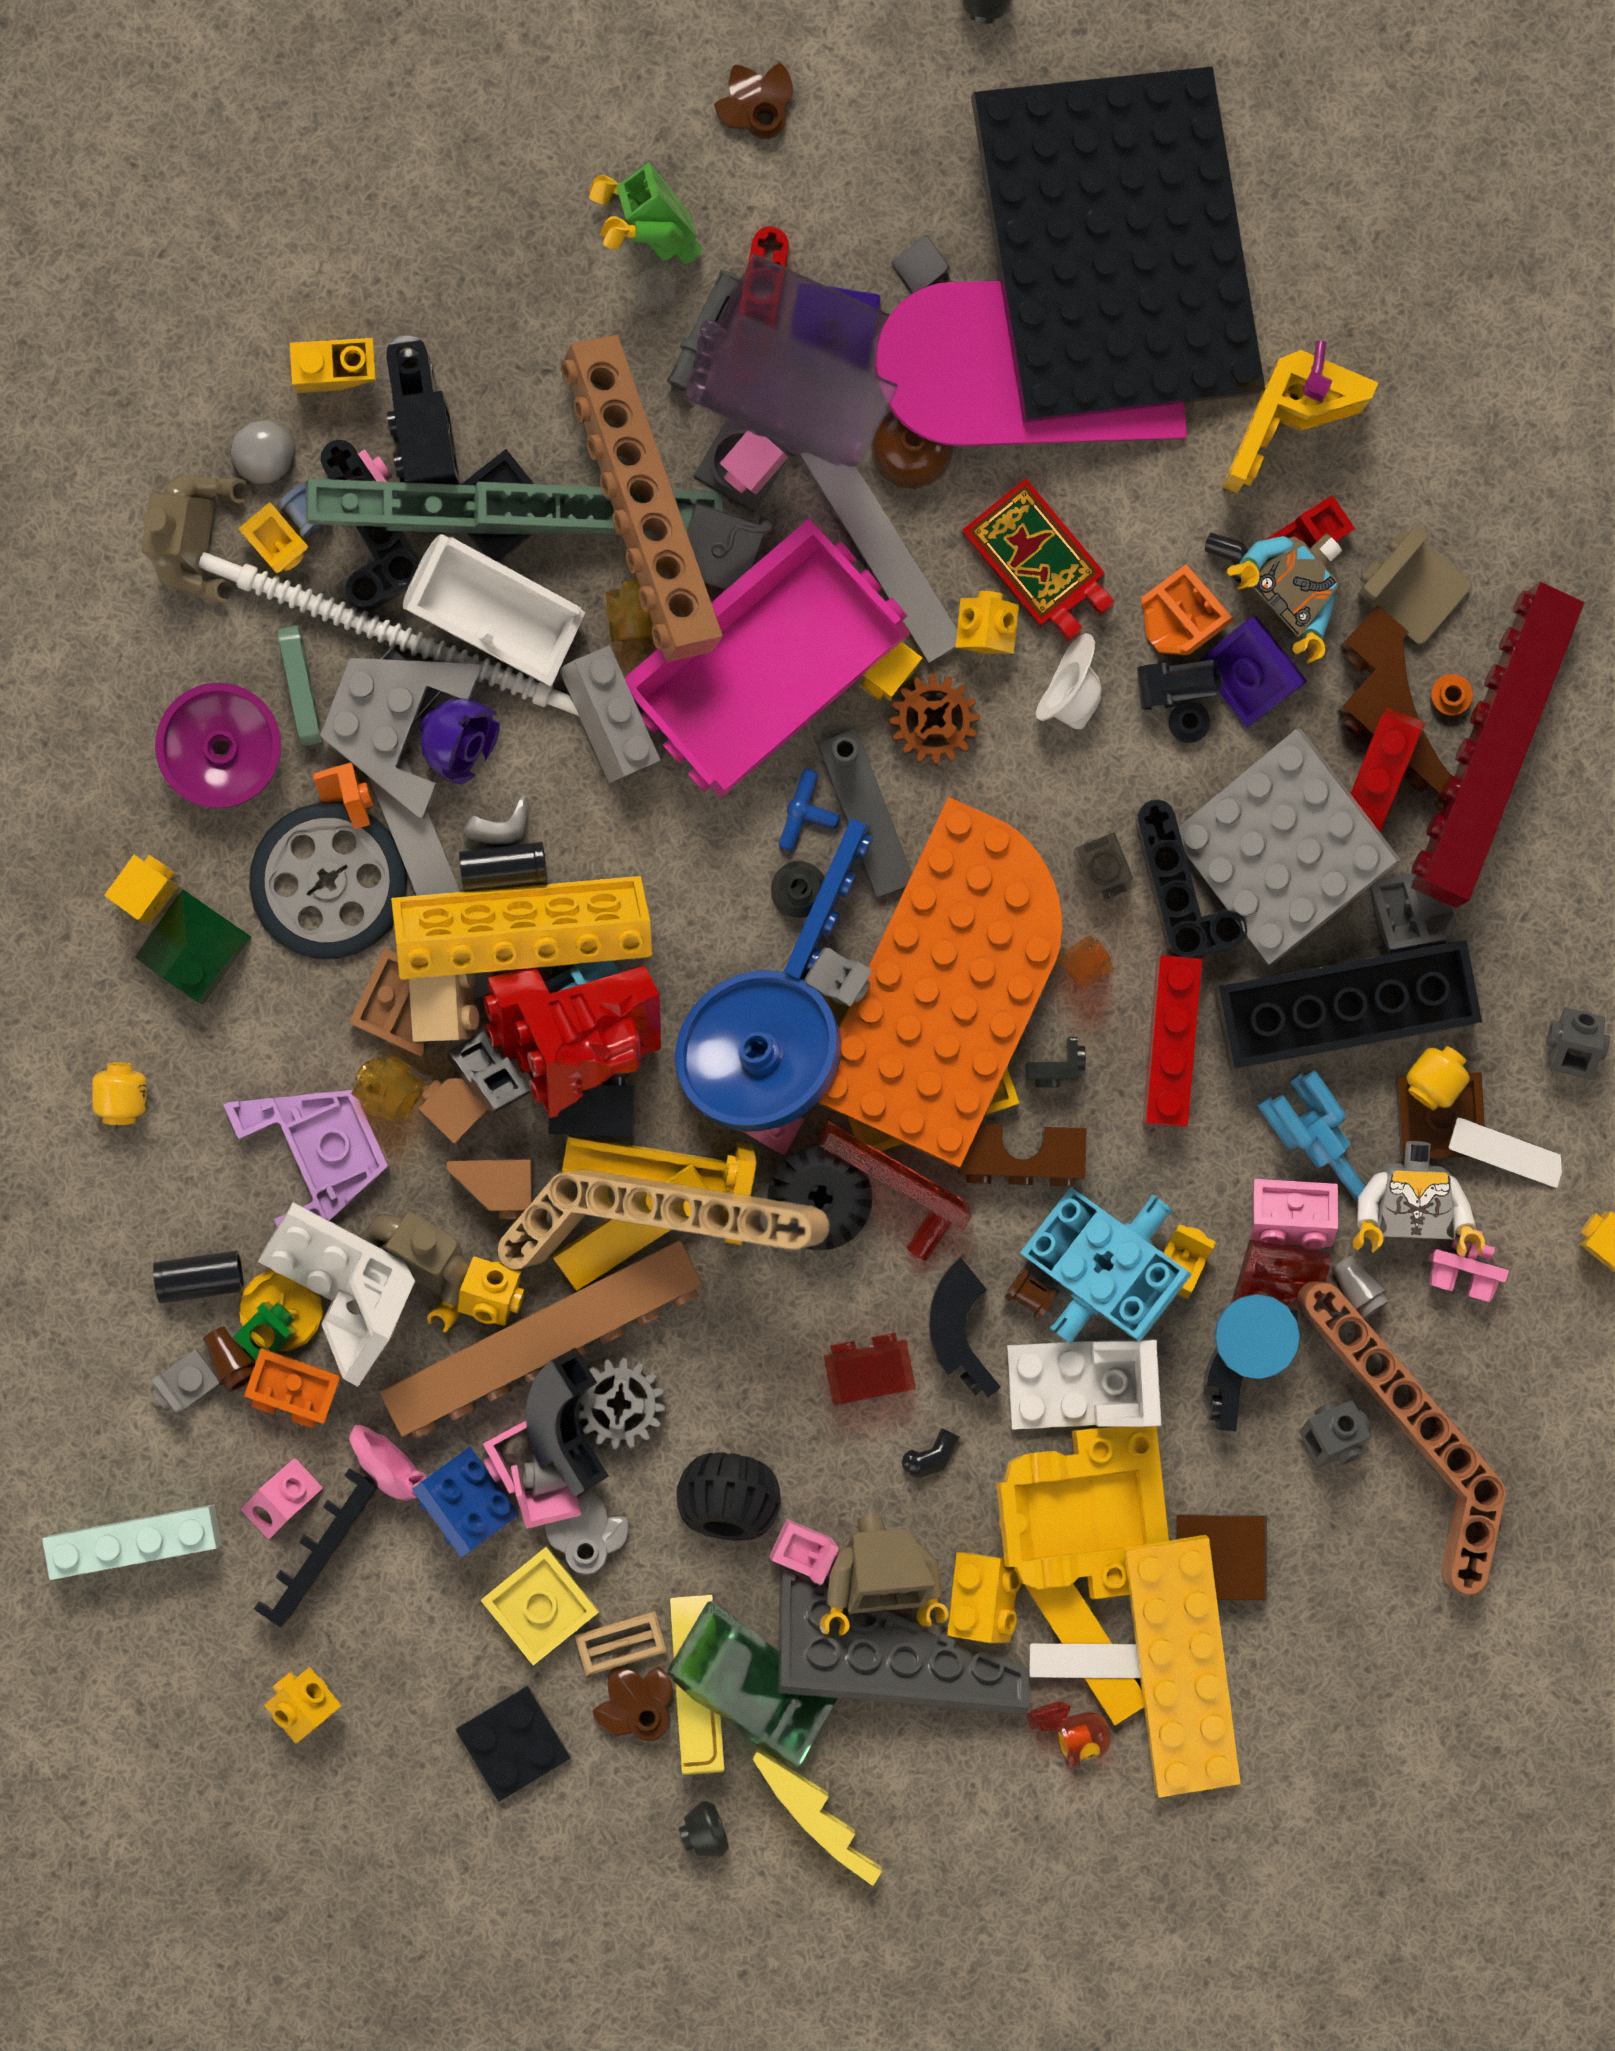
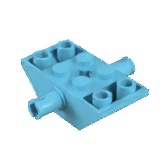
M1070 1187L1020 1252L1025 1258L1072 1293L1070 1296L1073 1300L1054 1325L1050 1327L1051 1330L1068 1343H1073L1074 1338L1093 1314L1095 1316L1098 1314L1102 1315L1127 1335L1141 1342L1192 1275L1185 1268L1151 1245L1153 1242L1150 1239L1168 1215L1173 1212L1168 1205L1153 1194L1131 1224L1126 1222L1123 1225Z

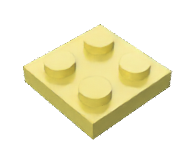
M547 1546L481 1599V1602L533 1666L599 1613L597 1607Z

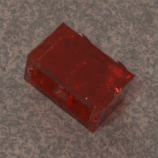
M896 1332L871 1337L873 1345L856 1348L855 1340L830 1345L831 1353L823 1356L833 1406L916 1389L906 1339L897 1340Z

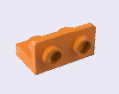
M261 1348L244 1397L253 1399L251 1403L253 1408L275 1414L276 1408L293 1413L290 1420L314 1428L316 1422L322 1424L326 1422L341 1375Z

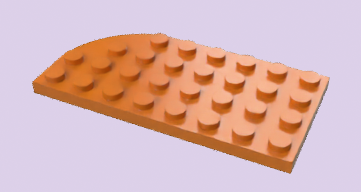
M951 797L947 798L868 968L872 970L867 979L870 981L869 988L859 1002L852 1003L839 1028L841 1035L839 1065L832 1083L817 1102L828 1109L959 1169L965 1160L1055 966L1061 946L1062 912L1054 880L1040 854L1015 828Z

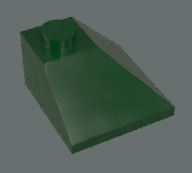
M182 889L135 958L187 996L204 1005L251 936Z

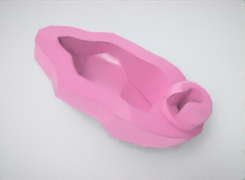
M355 1425L349 1433V1440L359 1464L373 1478L374 1484L382 1492L396 1499L408 1501L418 1498L412 1488L426 1479V1475L421 1471H417L409 1458L387 1437L374 1432L368 1427Z

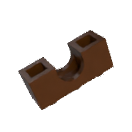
M981 1124L961 1168H958L959 1175H967L966 1183L991 1184L992 1176H1008L1009 1185H1033V1177L1050 1178V1186L1075 1187V1179H1085L1087 1128L1043 1127L1042 1144L1039 1151L1029 1159H1017L1011 1156L1004 1148L1002 1141L1003 1125Z

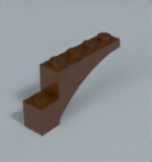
M1379 605L1368 614L1340 646L1346 651L1343 658L1351 667L1360 673L1364 669L1370 673L1369 677L1338 710L1344 716L1341 719V723L1355 736L1360 737L1363 733L1370 740H1372L1382 713L1387 707L1419 720L1407 681L1404 657V637L1409 632ZM1423 730L1404 779L1418 792L1426 789L1437 799L1434 806L1441 812L1445 799L1441 798V792L1451 774L1439 760Z

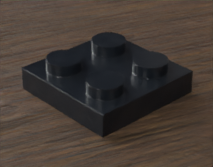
M529 1685L455 1729L498 1802L571 1759V1755Z

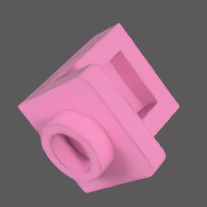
M786 1519L769 1557L772 1561L809 1576L813 1582L822 1585L826 1575L830 1577L839 1547L831 1537Z

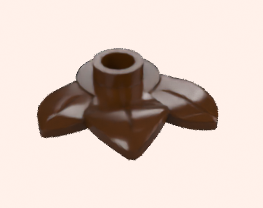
M778 63L762 78L761 75L749 68L734 65L729 77V92L731 96L714 103L719 118L727 126L736 129H748L752 135L760 139H771L778 136L786 125V112L784 108L793 95V85L787 69L782 63ZM763 112H768L772 114L774 120L770 125H762L758 121V116Z
M659 1666L652 1669L644 1679L631 1669L623 1667L612 1668L608 1678V1693L611 1701L603 1703L593 1710L595 1720L607 1732L615 1736L632 1733L643 1741H655L661 1738L667 1732L670 1725V1715L666 1707L672 1697L673 1687L668 1675ZM647 1712H653L655 1722L649 1727H644L641 1723L642 1716Z

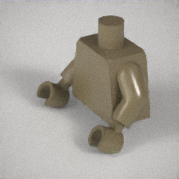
M182 475L165 487L163 494L151 493L148 508L143 517L145 527L141 547L142 552L153 562L157 576L163 584L193 595L200 592L201 598L206 604H221L229 601L218 595L217 588L232 587L231 582L225 578L203 581L202 577L204 578L205 570L201 569L198 564L203 552H208L216 501L213 498L217 495L223 502L237 504L245 502V499L235 498L233 495L234 486L236 484L247 485L245 480L225 477L217 483L215 478Z

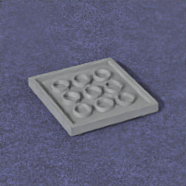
M1295 729L1179 826L1186 855L1227 910L1237 912L1244 918L1247 924L1246 935L1268 965H1274L1401 862L1400 858L1302 729ZM1241 919L1243 931L1245 932V925Z

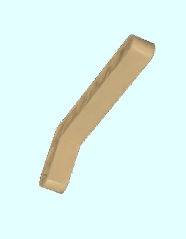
M585 1169L560 1173L554 1176L501 1238L498 1245V1255L506 1267L514 1270L542 1264L585 1215L787 1249H801L823 1242L829 1232V1221L826 1214L820 1209L811 1206ZM573 1182L578 1188L577 1198L572 1193ZM610 1188L614 1191L615 1194L614 1205L611 1203L609 1199ZM647 1194H649L653 1200L652 1211L648 1208L646 1204ZM685 1200L691 1207L690 1217L684 1211ZM723 1206L729 1212L728 1224L722 1218ZM547 1212L552 1216V1227L547 1223ZM762 1212L766 1215L768 1220V1227L766 1231L762 1228L760 1224V1216ZM798 1222L799 1226L805 1229L795 1227L789 1229L791 1223Z

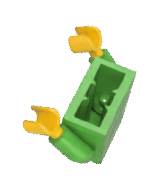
M650 162L626 180H623L622 183H617L606 175H599L593 180L589 190V198L596 203L608 205L613 193L619 195L625 219L628 222L626 223L616 216H612L605 221L599 234L601 237H605L603 240L605 247L618 250L621 248L625 237L632 238L633 242L647 243L664 261L677 255L683 264H689L701 254L702 247L695 240L697 233L689 211Z

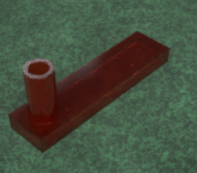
M827 1121L819 1133L822 1148L930 1210L906 1247L916 1257L927 1261L952 1223L964 1230L972 1218L968 1202L830 1121Z

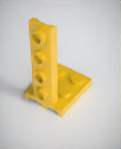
M568 1135L561 1173L587 1169L664 1182L692 1163L710 1190L750 1196L756 1168V1158L753 1144L736 1142L734 1156L727 1155V1159L724 1161ZM723 1206L722 1218L728 1224L729 1212ZM724 1238L725 1243L742 1245L740 1240Z

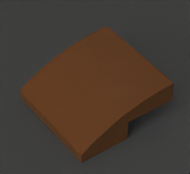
M1177 1515V1539L1201 1535L1209 1537L1217 1600H1267V1515Z

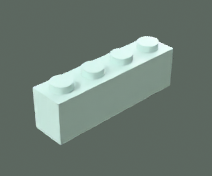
M215 1504L64 1532L42 1538L49 1580L207 1551L222 1546Z

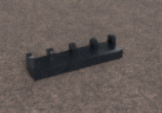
M351 1468L347 1470L344 1476L349 1481L357 1484L342 1508L330 1500L326 1501L323 1508L336 1516L318 1543L310 1537L303 1535L299 1542L312 1551V1553L295 1578L283 1570H279L275 1577L288 1586L276 1606L271 1609L267 1604L258 1601L254 1607L258 1613L280 1628L287 1623L378 1487L374 1484V1481L367 1476L363 1477Z

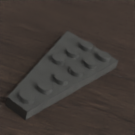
M784 1569L782 1570L779 1589L778 1693L1024 1715L1028 1712L1030 1708L1028 1668L983 1650L976 1652L955 1643L956 1639L944 1634L936 1636L919 1629V1624L885 1610L849 1614L848 1607L843 1608V1614L849 1620L850 1626L848 1631L840 1636V1622L834 1617L829 1623V1633L825 1635L820 1630V1620L825 1614L830 1613L831 1606L827 1605L828 1587L819 1584L815 1587L796 1579V1574Z

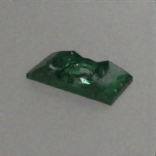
M708 1601L666 1671V1674L695 1702L719 1714L733 1724L748 1741L794 1768L799 1767L838 1699L778 1693L779 1651L712 1601Z

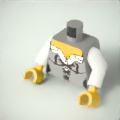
M1407 1141L1404 1164H1383L1381 1172L1371 1178L1358 1196L1357 1226L1361 1231L1352 1241L1353 1247L1357 1250L1363 1246L1364 1237L1371 1240V1251L1374 1253L1382 1245L1383 1237L1455 1239L1456 1232L1461 1235L1456 1245V1251L1458 1255L1465 1257L1467 1249L1464 1242H1473L1477 1247L1478 1255H1480L1485 1245V1239L1479 1231L1475 1230L1476 1225L1470 1203L1457 1179L1451 1176L1443 1167L1429 1165L1430 1143Z

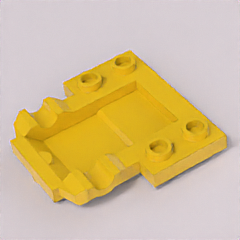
M1107 1426L1072 1431L1074 1454L1063 1455L1057 1451H1043L1022 1454V1456H1017L1010 1460L1005 1480L996 1482L1000 1516L999 1526L1002 1535L1005 1567H1014L1021 1584L1037 1588V1590L1050 1587L1072 1586L1071 1584L1079 1577H1087L1089 1597L1091 1599L1129 1595L1123 1548L1169 1541L1157 1426Z

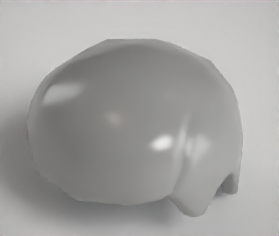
M255 420L244 426L235 435L231 446V461L241 477L254 484H271L285 476L290 470L296 447L293 438L285 426L273 420Z

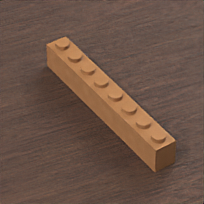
M679 1240L379 1393L401 1437L411 1433L414 1440L437 1429L434 1423L435 1420L449 1414L453 1421L475 1410L471 1403L472 1401L486 1395L489 1402L511 1392L512 1389L509 1383L524 1376L527 1383L533 1381L547 1363L576 1347L582 1356L587 1353L583 1345L597 1338L604 1345L624 1334L621 1326L635 1319L639 1326L661 1316L662 1314L658 1307L672 1300L679 1307L697 1298L699 1294L696 1288L702 1286L703 1283L682 1241Z

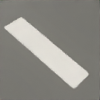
M1457 1118L1449 1149L1554 1188L1558 1187L1562 1173L1560 1154L1468 1120Z
M1030 1644V1677L1140 1678L1136 1644Z

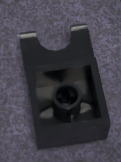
M411 335L397 337L388 345L386 355L394 407L393 411H387V420L390 436H393L394 444L399 443L400 452L393 453L397 478L399 477L402 483L460 485L449 407L443 391H437L434 368L423 341L418 337ZM411 360L418 361L414 368H403Z

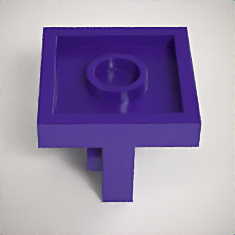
M1252 616L1198 661H1218L1223 680L1221 695L1246 728L1308 682L1257 616L1255 618Z

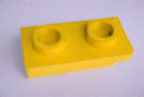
M956 1552L947 1636L987 1643H1007L1011 1641L1017 1624V1616L1014 1611L1016 1593L1020 1588L1021 1582L1014 1567H1005L1004 1558Z

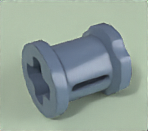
M305 483L296 486L288 492L276 506L280 512H286L301 529L299 535L303 539L312 536L325 525L306 524Z

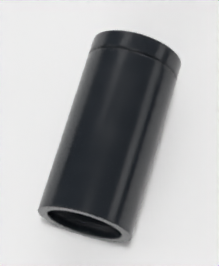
M543 842L459 851L464 892L548 883Z
M238 1250L159 1261L153 1264L155 1291L160 1304L244 1291L241 1258Z

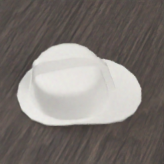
M1085 633L1079 636L1065 651L1049 688L1038 704L1036 710L1038 720L1045 721L1054 717L1074 729H1082L1097 709L1101 700L1102 688L1099 677L1090 667L1095 649V641L1092 635Z

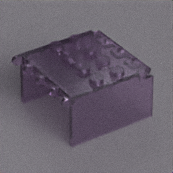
M753 253L720 324L712 320H705L701 324V336L697 340V349L699 351L695 353L693 358V365L696 368L690 372L689 381L691 384L687 386L686 397L691 402L744 424V427L755 435H768L782 441L788 449L796 453L807 452L836 466L842 464L847 467H855L859 463V459H862L898 386L891 381L877 376L874 369L878 337L890 314Z

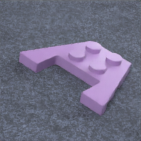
M356 1090L235 1101L223 1105L238 1139H243L276 1123L281 1125L313 1198V1201L303 1206V1208L328 1221L334 1218L389 1167ZM285 1215L274 1219L277 1227Z

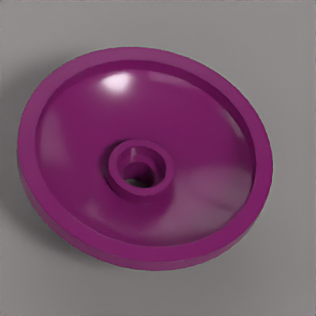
M228 683L203 684L181 694L172 702L162 716L155 740L158 766L171 788L194 804L216 809L241 805L261 793L276 773L282 750L280 730L274 715L267 705L245 688ZM220 741H225L229 744V752L224 756L216 755L214 750L215 745Z

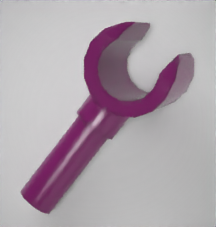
M1323 340L1316 341L1313 366L1303 388L1306 396L1319 402H1323L1333 381L1321 375L1324 368L1327 344Z

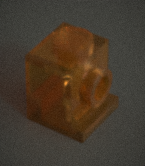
M1091 934L1057 958L1080 993L1114 969L1110 963L1111 958L1098 940L1095 941Z

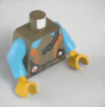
M1327 533L1310 549L1303 541L1295 537L1287 538L1281 536L1257 541L1241 559L1240 564L1232 565L1228 568V575H1238L1241 578V583L1236 587L1237 590L1249 588L1287 631L1297 637L1302 634L1303 639L1296 642L1292 648L1296 655L1307 648L1309 658L1306 662L1308 664L1322 658L1325 653V645L1322 640L1337 597L1335 590L1339 586L1338 580L1326 567L1343 552L1342 548Z

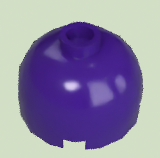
M464 698L451 699L439 705L434 711H430L424 717L420 728L422 732L421 751L430 768L441 777L455 784L461 785L474 778L476 775L471 773L470 770L481 751L485 760H487L497 742L500 724L493 720V715H497L496 711L481 703Z

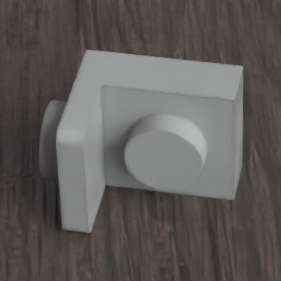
M195 1349L164 1373L152 1379L157 1387L152 1393L166 1411L172 1408L175 1413H180L219 1385L213 1369L199 1350Z

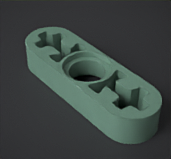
M295 625L278 629V638L300 743L302 747L323 743V738L320 737L322 731L314 692H311L309 685L311 677L300 627Z

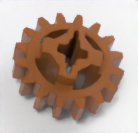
M931 674L926 685H923L922 681L917 677L913 680L915 690L911 692L904 687L900 689L904 702L893 701L891 705L892 709L899 712V716L889 718V725L899 727L900 729L892 738L894 742L905 740L906 744L902 750L904 755H907L912 750L918 752L917 763L921 764L926 755L931 756L934 766H938L941 755H945L950 762L955 761L954 750L956 748L965 753L969 750V746L964 741L965 737L976 738L978 732L969 727L970 724L980 720V715L969 712V709L976 704L975 698L964 700L962 696L967 687L963 684L954 690L951 688L952 677L950 676L945 679L943 684H937L935 674ZM940 693L945 696L941 701H927L922 695ZM947 706L941 720L944 726L940 728L934 725L924 733H921L927 722L925 713L928 711L934 715L938 711L941 712ZM957 706L962 715V728L960 732L952 724V712ZM909 708L917 716V727L911 734L906 723V715ZM941 738L945 743H948L940 747L923 745L927 739Z

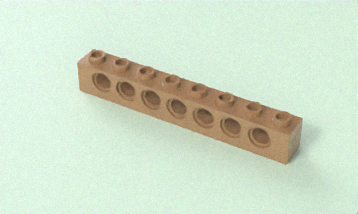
M618 334L573 343L561 362L562 377L565 384L572 387L575 396V415L580 423L584 422L588 434L587 449L592 460H597L601 472L600 486L602 493L606 498H610L614 509V528L619 536L623 535L627 547L626 562L632 574L636 573L640 585L639 599L641 606L645 612L649 611L651 616L654 644L658 650L662 649L666 663L713 652L723 635ZM591 382H599L607 390H599ZM604 419L615 421L620 428L609 426ZM617 456L628 458L633 465L629 466L621 463ZM630 494L640 495L646 503L636 502ZM649 531L654 533L659 541L648 539L643 532ZM656 569L667 571L672 579L661 577ZM669 607L679 608L683 611L685 617L675 616Z

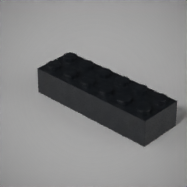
M1467 940L1231 983L1214 988L1229 1070L1482 1023Z

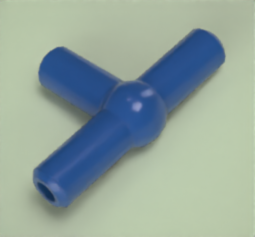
M807 768L802 771L794 798L787 806L788 817L778 844L780 848L789 851L795 849L804 820L832 830L837 828L840 819L839 814L809 805L819 775L816 771Z

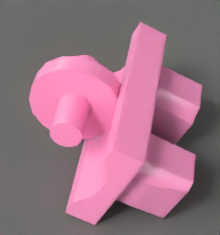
M1455 1236V1239L1452 1240L1451 1248L1456 1249L1460 1237ZM1471 1241L1464 1242L1467 1249L1465 1257L1438 1249H1430L1427 1260L1433 1262L1430 1270V1286L1453 1291L1457 1274L1460 1270L1473 1274L1467 1296L1484 1302H1491L1498 1283L1506 1282L1509 1270L1476 1261L1478 1255L1477 1247ZM1484 1245L1478 1256L1492 1259L1495 1247Z

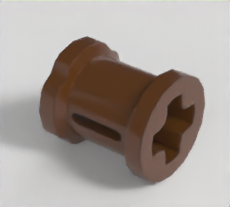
M1023 1267L1007 1290L1004 1298L1008 1301L1014 1299L1032 1311L1034 1317L1040 1320L1055 1300L1059 1290L1055 1287H1047L1029 1275L1030 1270Z

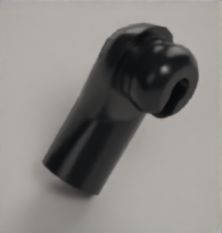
M941 1428L932 1449L920 1453L910 1450L904 1454L902 1458L903 1469L910 1472L912 1477L923 1478L944 1470L960 1436Z

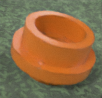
M1447 674L1440 677L1431 689L1433 706L1437 711L1447 716H1456L1468 709L1473 699L1470 683L1464 677L1457 674ZM1448 687H1454L1459 691L1458 701L1451 702L1446 698L1445 691Z

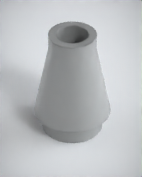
M1353 1256L1346 1258L1332 1268L1345 1298L1363 1319L1373 1315L1389 1303V1300L1384 1295L1387 1290L1365 1271Z

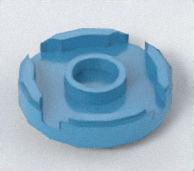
M1257 1294L1241 1297L1229 1304L1217 1320L1214 1335L1218 1354L1225 1365L1241 1376L1255 1379L1275 1376L1288 1367L1297 1353L1300 1338L1297 1321L1288 1307L1273 1297Z

